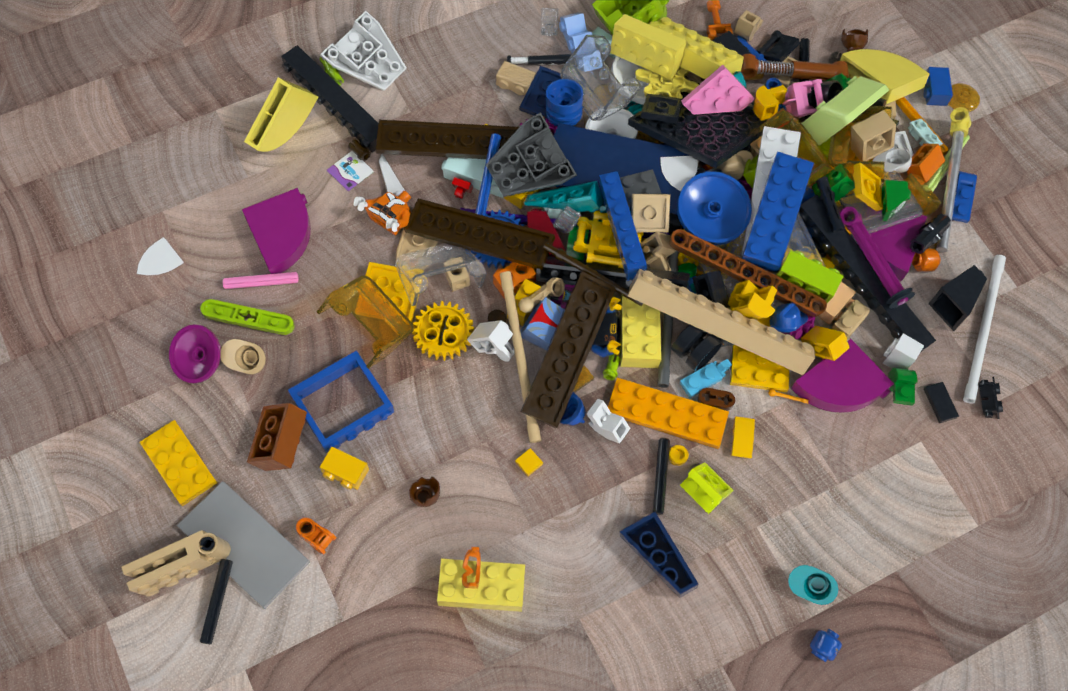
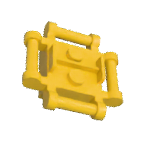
M600 210L595 211L593 221L586 217H580L577 223L579 227L577 240L574 242L573 249L577 252L588 253L586 263L598 262L623 268L607 213H601ZM586 229L591 230L589 244L584 243ZM637 232L640 244L641 236H643L644 232Z

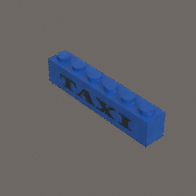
M618 171L599 175L600 192L627 281L633 280L639 269L647 271V263Z

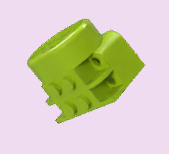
M596 0L592 6L597 17L613 35L614 24L624 14L647 24L667 17L666 4L669 0Z

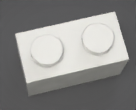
M902 334L899 339L895 338L883 354L886 357L883 364L891 369H909L924 345Z

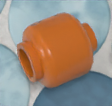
M927 248L921 254L915 252L912 265L917 271L933 272L939 266L941 258L937 250Z

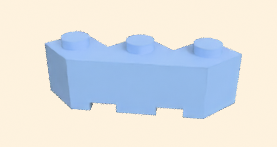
M578 12L560 17L559 28L563 32L568 49L574 55L577 68L582 72L603 68L601 50L595 49L593 34L586 29L584 14Z

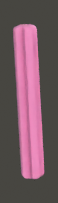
M297 272L224 278L223 287L224 289L293 284L298 283L299 277Z

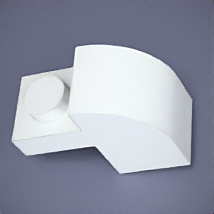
M597 399L587 413L591 420L589 425L596 432L611 441L620 444L630 430L625 419L622 416L611 413L603 400Z

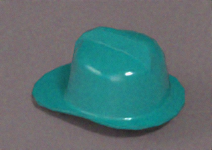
M801 565L794 568L789 574V587L794 594L818 605H828L838 595L839 588L835 578L818 568Z

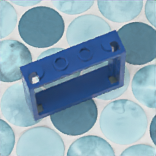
M357 350L288 390L296 406L307 412L305 420L326 453L329 452L331 446L338 449L341 446L340 444L347 440L355 439L359 433L372 429L377 422L387 420V417L394 413L392 403ZM359 366L383 405L325 439L301 399Z

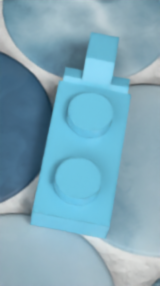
M728 359L719 364L715 361L680 380L679 384L689 398H692L699 394L703 388H709L722 381V378L726 376L725 372L730 369L732 364Z

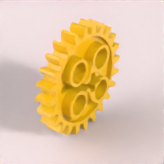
M441 301L440 306L433 302V308L427 305L426 312L420 310L421 316L416 315L417 322H413V328L415 329H412V334L415 335L413 340L417 342V348L422 347V354L428 351V358L434 354L436 360L440 356H442L444 361L446 356L453 360V354L460 357V350L466 352V345L471 346L467 339L474 331V326H472L473 320L470 319V314H464L465 308L458 310V304L451 307L450 301L447 306H444V302ZM446 316H448V319L446 321V329L443 332L442 344L438 345L441 339L440 332L443 331L444 319ZM433 319H440L439 322H432ZM453 322L459 323L457 326L450 325ZM431 335L436 336L435 339H428ZM448 339L455 340L453 343L446 342Z

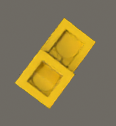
M735 416L731 456L752 459L755 419Z

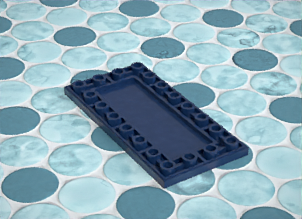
M562 123L558 124L553 137L566 159L569 160L577 176L561 185L553 187L564 188L598 181L599 185V175L618 171L619 177H624L653 169L661 193L670 194L669 213L677 214V199L680 191L673 187L663 175L660 157L690 155L680 152L671 146Z

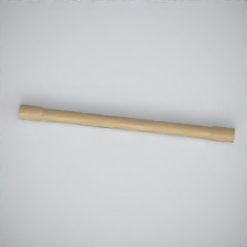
M510 271L500 273V279L505 296L510 330L513 333L512 341L523 402H525L531 386L514 298L512 276ZM526 415L530 443L540 442L541 436L537 419Z

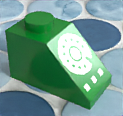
M885 180L882 186V221L890 219L910 199L911 190L908 189V181Z

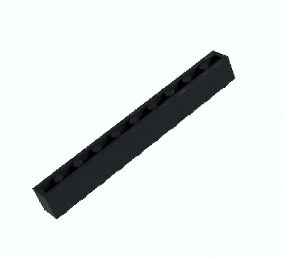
M816 194L801 204L797 219L804 224L809 234L817 240L821 249L830 256L833 264L838 266L843 276L855 287L856 292L864 298L868 307L879 317L880 322L889 329L892 337L899 339L902 334L909 336L924 345L921 352L934 343L936 339L906 303L892 309L889 308L891 304H887V301L891 297L859 245L846 229L840 232H833L825 205L820 200V197Z

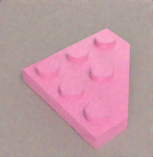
M722 65L683 98L681 102L695 115L742 111L755 98Z

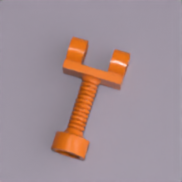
M709 0L707 2V9L709 12H712L714 25H708L706 31L711 41L715 39L716 33L730 31L733 34L731 23L721 24L718 12L721 8L719 0Z

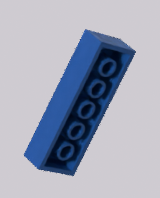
M777 151L742 259L775 273L779 271L814 165L813 162Z

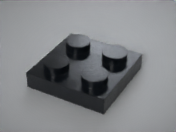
M647 94L641 118L677 124L682 99Z

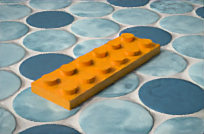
M618 377L608 405L611 413L622 416L625 421L716 449L720 447L729 411Z

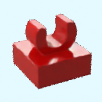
M454 177L452 185L456 188L454 195L457 198L463 199L465 192H472L473 185L470 182Z

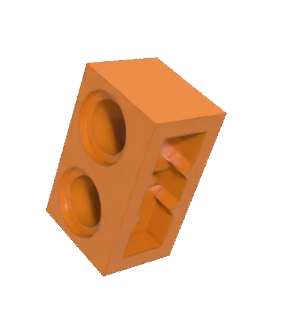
M511 262L504 269H498L493 274V284L504 299L500 273L511 272L514 295L518 292L525 279L533 283L536 282V272L532 267ZM518 271H524L525 273L520 274Z

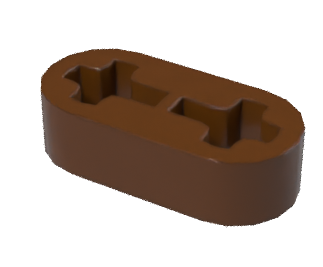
M703 388L697 397L699 403L725 411L731 410L735 404V396L731 392L713 388ZM705 394H708L709 401H705ZM724 398H728V405L724 404Z

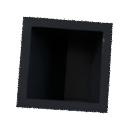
M973 265L941 287L929 302V305L955 331L971 314L987 278L981 270Z

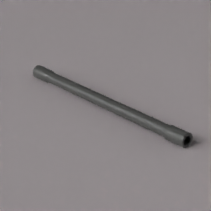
M675 236V242L680 244L681 237ZM678 251L669 256L668 263L671 271L677 272ZM664 313L661 362L657 384L661 388L669 387L673 317Z

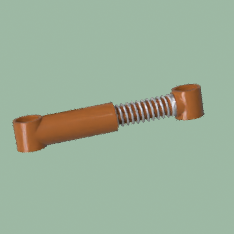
M753 54L742 55L744 59L741 73L746 79L753 78L760 73L763 74V72L764 75L770 73V75H788L790 78L822 79V81H826L841 73L849 78L848 64L845 61H836L832 64L792 61L785 64L784 62L760 61Z

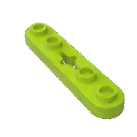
M214 299L204 301L200 308L203 316L209 320L279 335L290 334L295 326L293 319L288 315ZM248 314H250L252 318H248L247 321H245L243 316H247Z

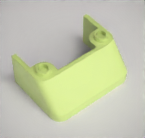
M854 76L847 82L848 87L828 103L823 101L816 107L817 111L801 124L816 143L821 145L889 91L888 87L883 83L862 76L859 78Z

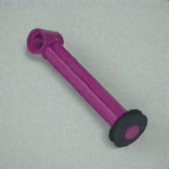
M853 207L842 209L840 216L843 224L853 235L891 297L887 301V304H891L889 308L898 307L913 298L915 292H911L912 288L904 289L863 224L861 214ZM851 214H854V219L850 222H847V217Z

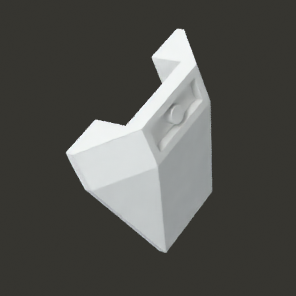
M367 11L355 20L353 28L335 45L333 43L330 44L320 54L332 67L382 91H385L407 68L380 23Z

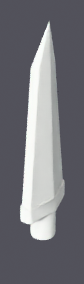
M381 154L379 164L387 192H391L398 197L405 190L387 160Z

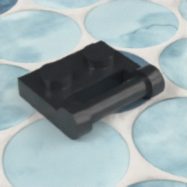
M775 30L771 34V38L762 47L757 48L756 51L759 54H763L767 61L783 62L800 44L799 38L784 35L780 31ZM775 42H777V44H776L769 52H767V50H768Z

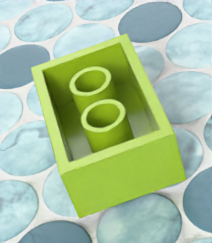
M790 250L776 276L823 298L828 303L834 297L844 276L834 268L823 266L818 260H810L804 257L803 253Z

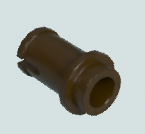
M356 139L352 140L355 146L350 142L348 148L357 155L359 160L366 161L370 157L369 149L364 148Z

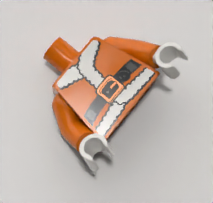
M402 191L398 197L391 192H387L375 199L365 200L363 197H355L353 205L358 206L357 209L359 211H363L365 208L372 221L395 236L401 228L409 223L411 211L407 202L411 199V196L406 191Z

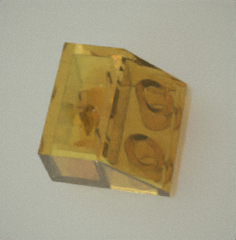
M909 174L905 181H908L911 197L906 201L905 205L908 209L925 216L934 213L941 204V201L919 175Z

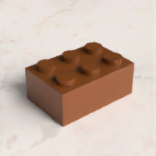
M291 403L263 406L247 463L264 471L291 469L307 412Z

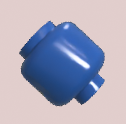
M830 629L827 631L818 630L810 643L811 653L824 662L827 660L833 661L842 648V643L838 640L839 635Z

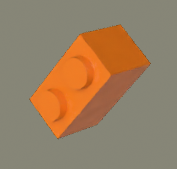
M923 143L912 156L911 166L907 170L911 182L927 183L945 162L939 144Z

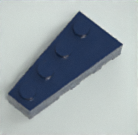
M656 512L619 531L620 537L679 598L698 588L697 580Z

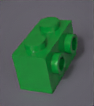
M839 164L824 176L828 178L830 188L835 193V202L855 188L852 174L842 164ZM815 183L811 187L815 195L817 194L820 197L817 183Z

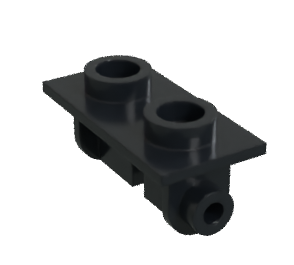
M992 377L993 382L981 380L979 384L981 398L989 397V400H981L982 414L985 415V418H992L993 415L997 414V418L1000 419L999 413L1003 412L1002 401L997 400V394H1001L1000 385L995 383L994 377Z

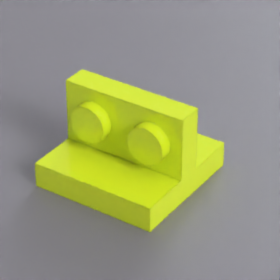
M705 462L693 468L688 473L689 476L680 484L708 514L734 491Z

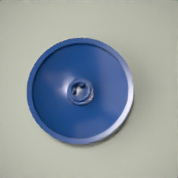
M704 172L692 177L684 185L677 199V214L685 231L713 245L726 244L738 238L745 231L751 219L752 207L747 191L736 179L721 172Z

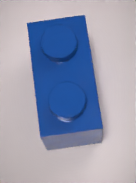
M928 67L929 77L923 93L924 98H926V104L947 106L953 97L949 68Z

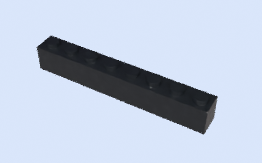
M298 45L281 56L283 69L287 73L290 72L298 84L301 83L305 89L318 96L317 103L323 105L331 116L334 115L337 118L338 123L342 127L345 126L353 138L356 137L364 148H368L373 153L376 150L379 123Z
M548 256L543 269H537L536 281L548 282L551 278H561L564 284L575 285L581 271L563 260L561 262L555 259V257ZM578 260L629 290L633 280L627 281L623 268H618L616 265L598 262L586 263V261ZM647 268V271L652 272L655 276L668 279L671 283L689 290L690 273Z

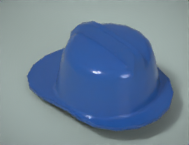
M794 303L781 304L775 309L769 324L779 332L789 333L808 321V316L801 312Z
M572 392L560 423L570 426L585 422L583 418L586 408L582 400L574 392Z

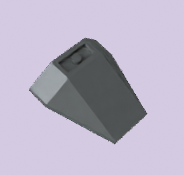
M541 112L525 121L486 164L503 197L561 185L577 176L569 160L566 159L553 137Z

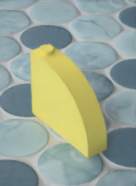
M872 49L853 50L843 53L840 61H845L848 64V72L851 79L854 76L857 78L862 76L885 84L889 91L881 98L887 100L886 104L923 89L929 77V73L917 64L902 56L886 51Z
M278 77L244 142L262 152L272 151L282 146L303 125L318 96L303 87Z

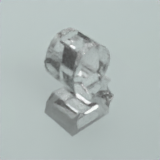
M566 206L554 220L553 226L562 233L569 234L581 214Z

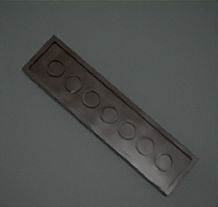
M379 119L376 154L487 159L491 135L499 134L501 136L500 149L519 127Z
M419 198L410 214L408 225L404 227V231L409 234L540 270L543 269L549 252L542 248L546 242L553 245L555 235Z
M583 271L580 272L520 412L551 427L558 428L616 290L615 287Z

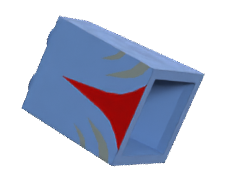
M546 297L536 304L520 330L522 339L547 351L564 309Z

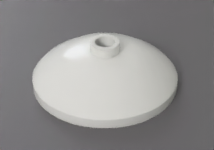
M616 107L597 111L588 119L585 129L633 139L638 134L635 128L628 125V119L634 115L625 109Z

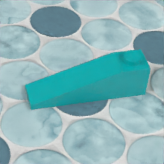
M598 181L529 194L524 204L526 206L595 212L600 209L603 199Z

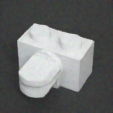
M502 320L479 323L467 339L478 353L497 354L503 361L508 362L515 354L514 348L508 342L513 333Z

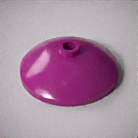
M193 324L182 328L176 333L169 349L171 368L176 376L185 382L201 383L206 381L215 373L220 362L221 349L218 338L212 330L203 325Z

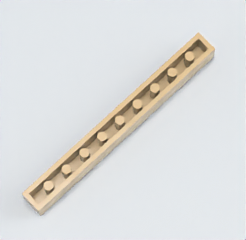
M639 269L629 287L628 297L801 375H804L815 359L814 347L809 343L798 341L791 335H785L773 327L761 324L756 319L745 317L738 311H732L720 303L712 302L705 296L690 292L687 288L679 287L668 279L657 277L650 271Z

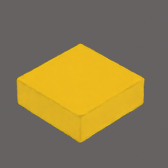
M531 448L515 460V463L528 477L543 465L542 460Z

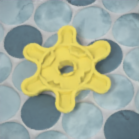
M681 66L671 80L644 69H638L635 72L637 80L648 83V86L644 88L645 96L647 94H661V96L682 99L681 92L690 93L699 86L698 83L685 78L690 71Z

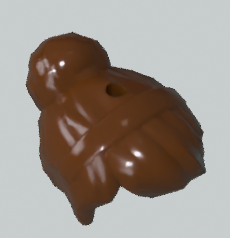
M845 29L842 31L841 41L847 52L860 50L868 43V29H866V32L860 29L850 30L845 33Z

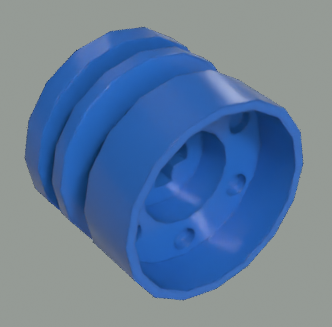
M556 80L546 90V118L557 127L559 123L571 126L576 125L582 117L583 89L573 80Z

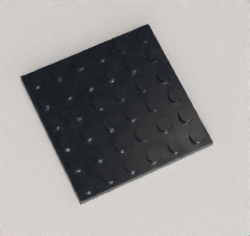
M681 92L683 98L689 94L688 92ZM683 104L681 105L677 124L641 118L642 111L628 119V125L635 128V130L641 131L714 168H717L761 137L764 126L774 127L778 122V119L775 117L761 121L754 113L753 107L750 106L736 112L693 115Z

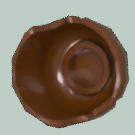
M433 476L430 479L419 478L409 489L410 500L419 507L434 505L440 497V484Z

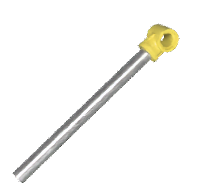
M964 107L956 108L950 114V135L953 139L942 214L948 215L951 221L950 227L942 234V239L937 242L936 250L938 252L948 251L963 139L968 135L971 126L969 112Z

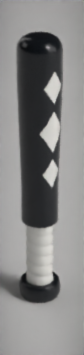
M573 54L528 57L507 56V62L512 64L573 65L575 61Z

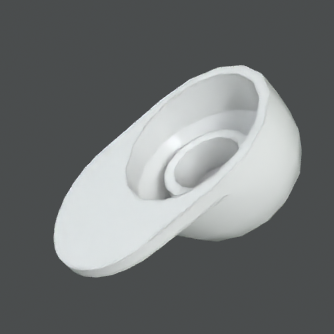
M895 148L877 155L873 159L872 165L874 169L880 172L903 173L911 166L912 155L906 149Z

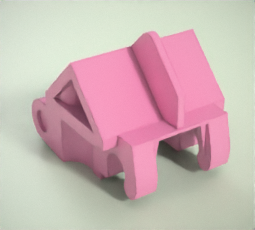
M822 79L793 83L787 88L788 92H786L785 102L782 105L786 106L788 117L793 114L796 116L793 119H797L810 114L813 115L817 111L813 106H809L807 94L811 93V87H814L817 106L824 101L821 89Z

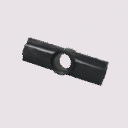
M941 213L932 219L931 222L919 228V233L910 241L909 247L912 252L921 254L930 245L942 239V234L950 227L951 219L949 216Z

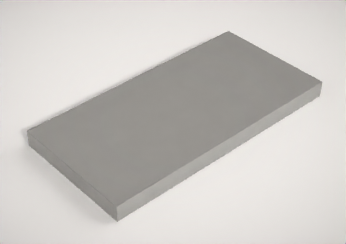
M224 481L177 525L187 536L203 530L226 540L231 547L230 554L226 559L233 561L230 577L264 609L310 563L300 551Z

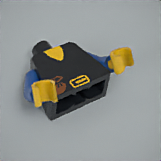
M612 297L590 349L602 358L620 353L621 320L615 311L621 310L622 306L618 304L621 299Z

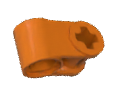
M302 518L296 524V530L301 539L323 555L326 553L325 549L332 540L335 541L337 538L329 530L321 527L310 518ZM305 525L312 526L311 531L308 533H302L301 530Z

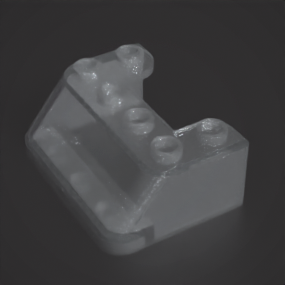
M586 35L562 67L560 75L561 79L573 80L582 87V106L591 120L601 121L625 108L642 88V85L634 77L627 78L621 85L604 62L611 52L609 41L605 36Z

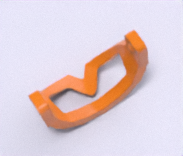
M471 547L464 557L462 568L467 572L462 575V584L465 588L477 589L479 586L481 567L479 547ZM469 556L477 558L475 582L467 583V576L474 572L468 566Z

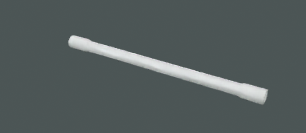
M996 255L993 261L989 289L969 380L963 398L964 402L970 404L976 401L980 372L1001 275L1006 261V257L1003 255Z

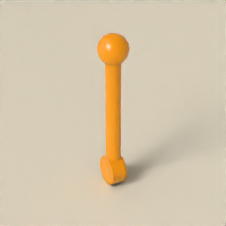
M774 389L768 392L771 397L779 396L807 404L809 402L807 399L779 393Z

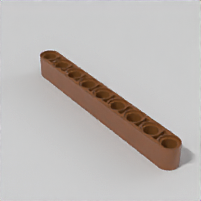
M678 229L670 237L669 244L674 250L717 271H721V273L740 282L750 280L759 289L773 286L776 289L778 286L784 287L785 294H780L777 290L774 299L784 304L794 303L801 312L809 316L817 317L827 308V303L823 298L693 234ZM680 236L683 239V243H676L674 237ZM691 245H698L700 247V251H693ZM715 253L717 260H711L708 254ZM731 261L734 264V268L729 269L725 262ZM743 270H749L751 277L744 276ZM760 278H766L768 286L762 285ZM796 294L802 297V303L795 300ZM813 303H817L820 306L819 311H815L812 308Z

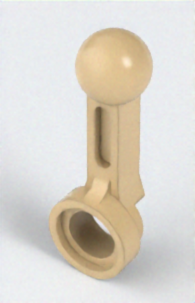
M551 278L546 285L543 284L531 296L522 298L519 302L520 310L525 313L531 312L534 306L548 295L554 297L561 296L565 288L563 280L561 278Z

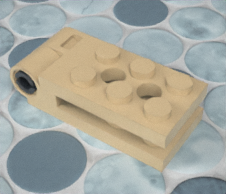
M201 530L128 563L121 568L124 575L136 578L127 582L129 591L152 596L157 594L160 588L165 586L172 587L179 583L178 580L184 577H194L199 574L198 571L221 561V559H226L230 554L231 547L226 540Z

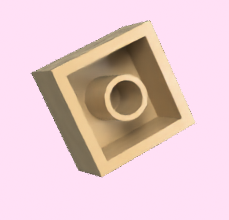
M884 110L871 115L862 122H857L851 128L850 149L864 163L893 148L896 124Z

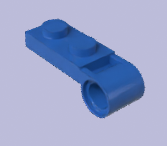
M959 171L952 220L964 223L970 221L977 175Z

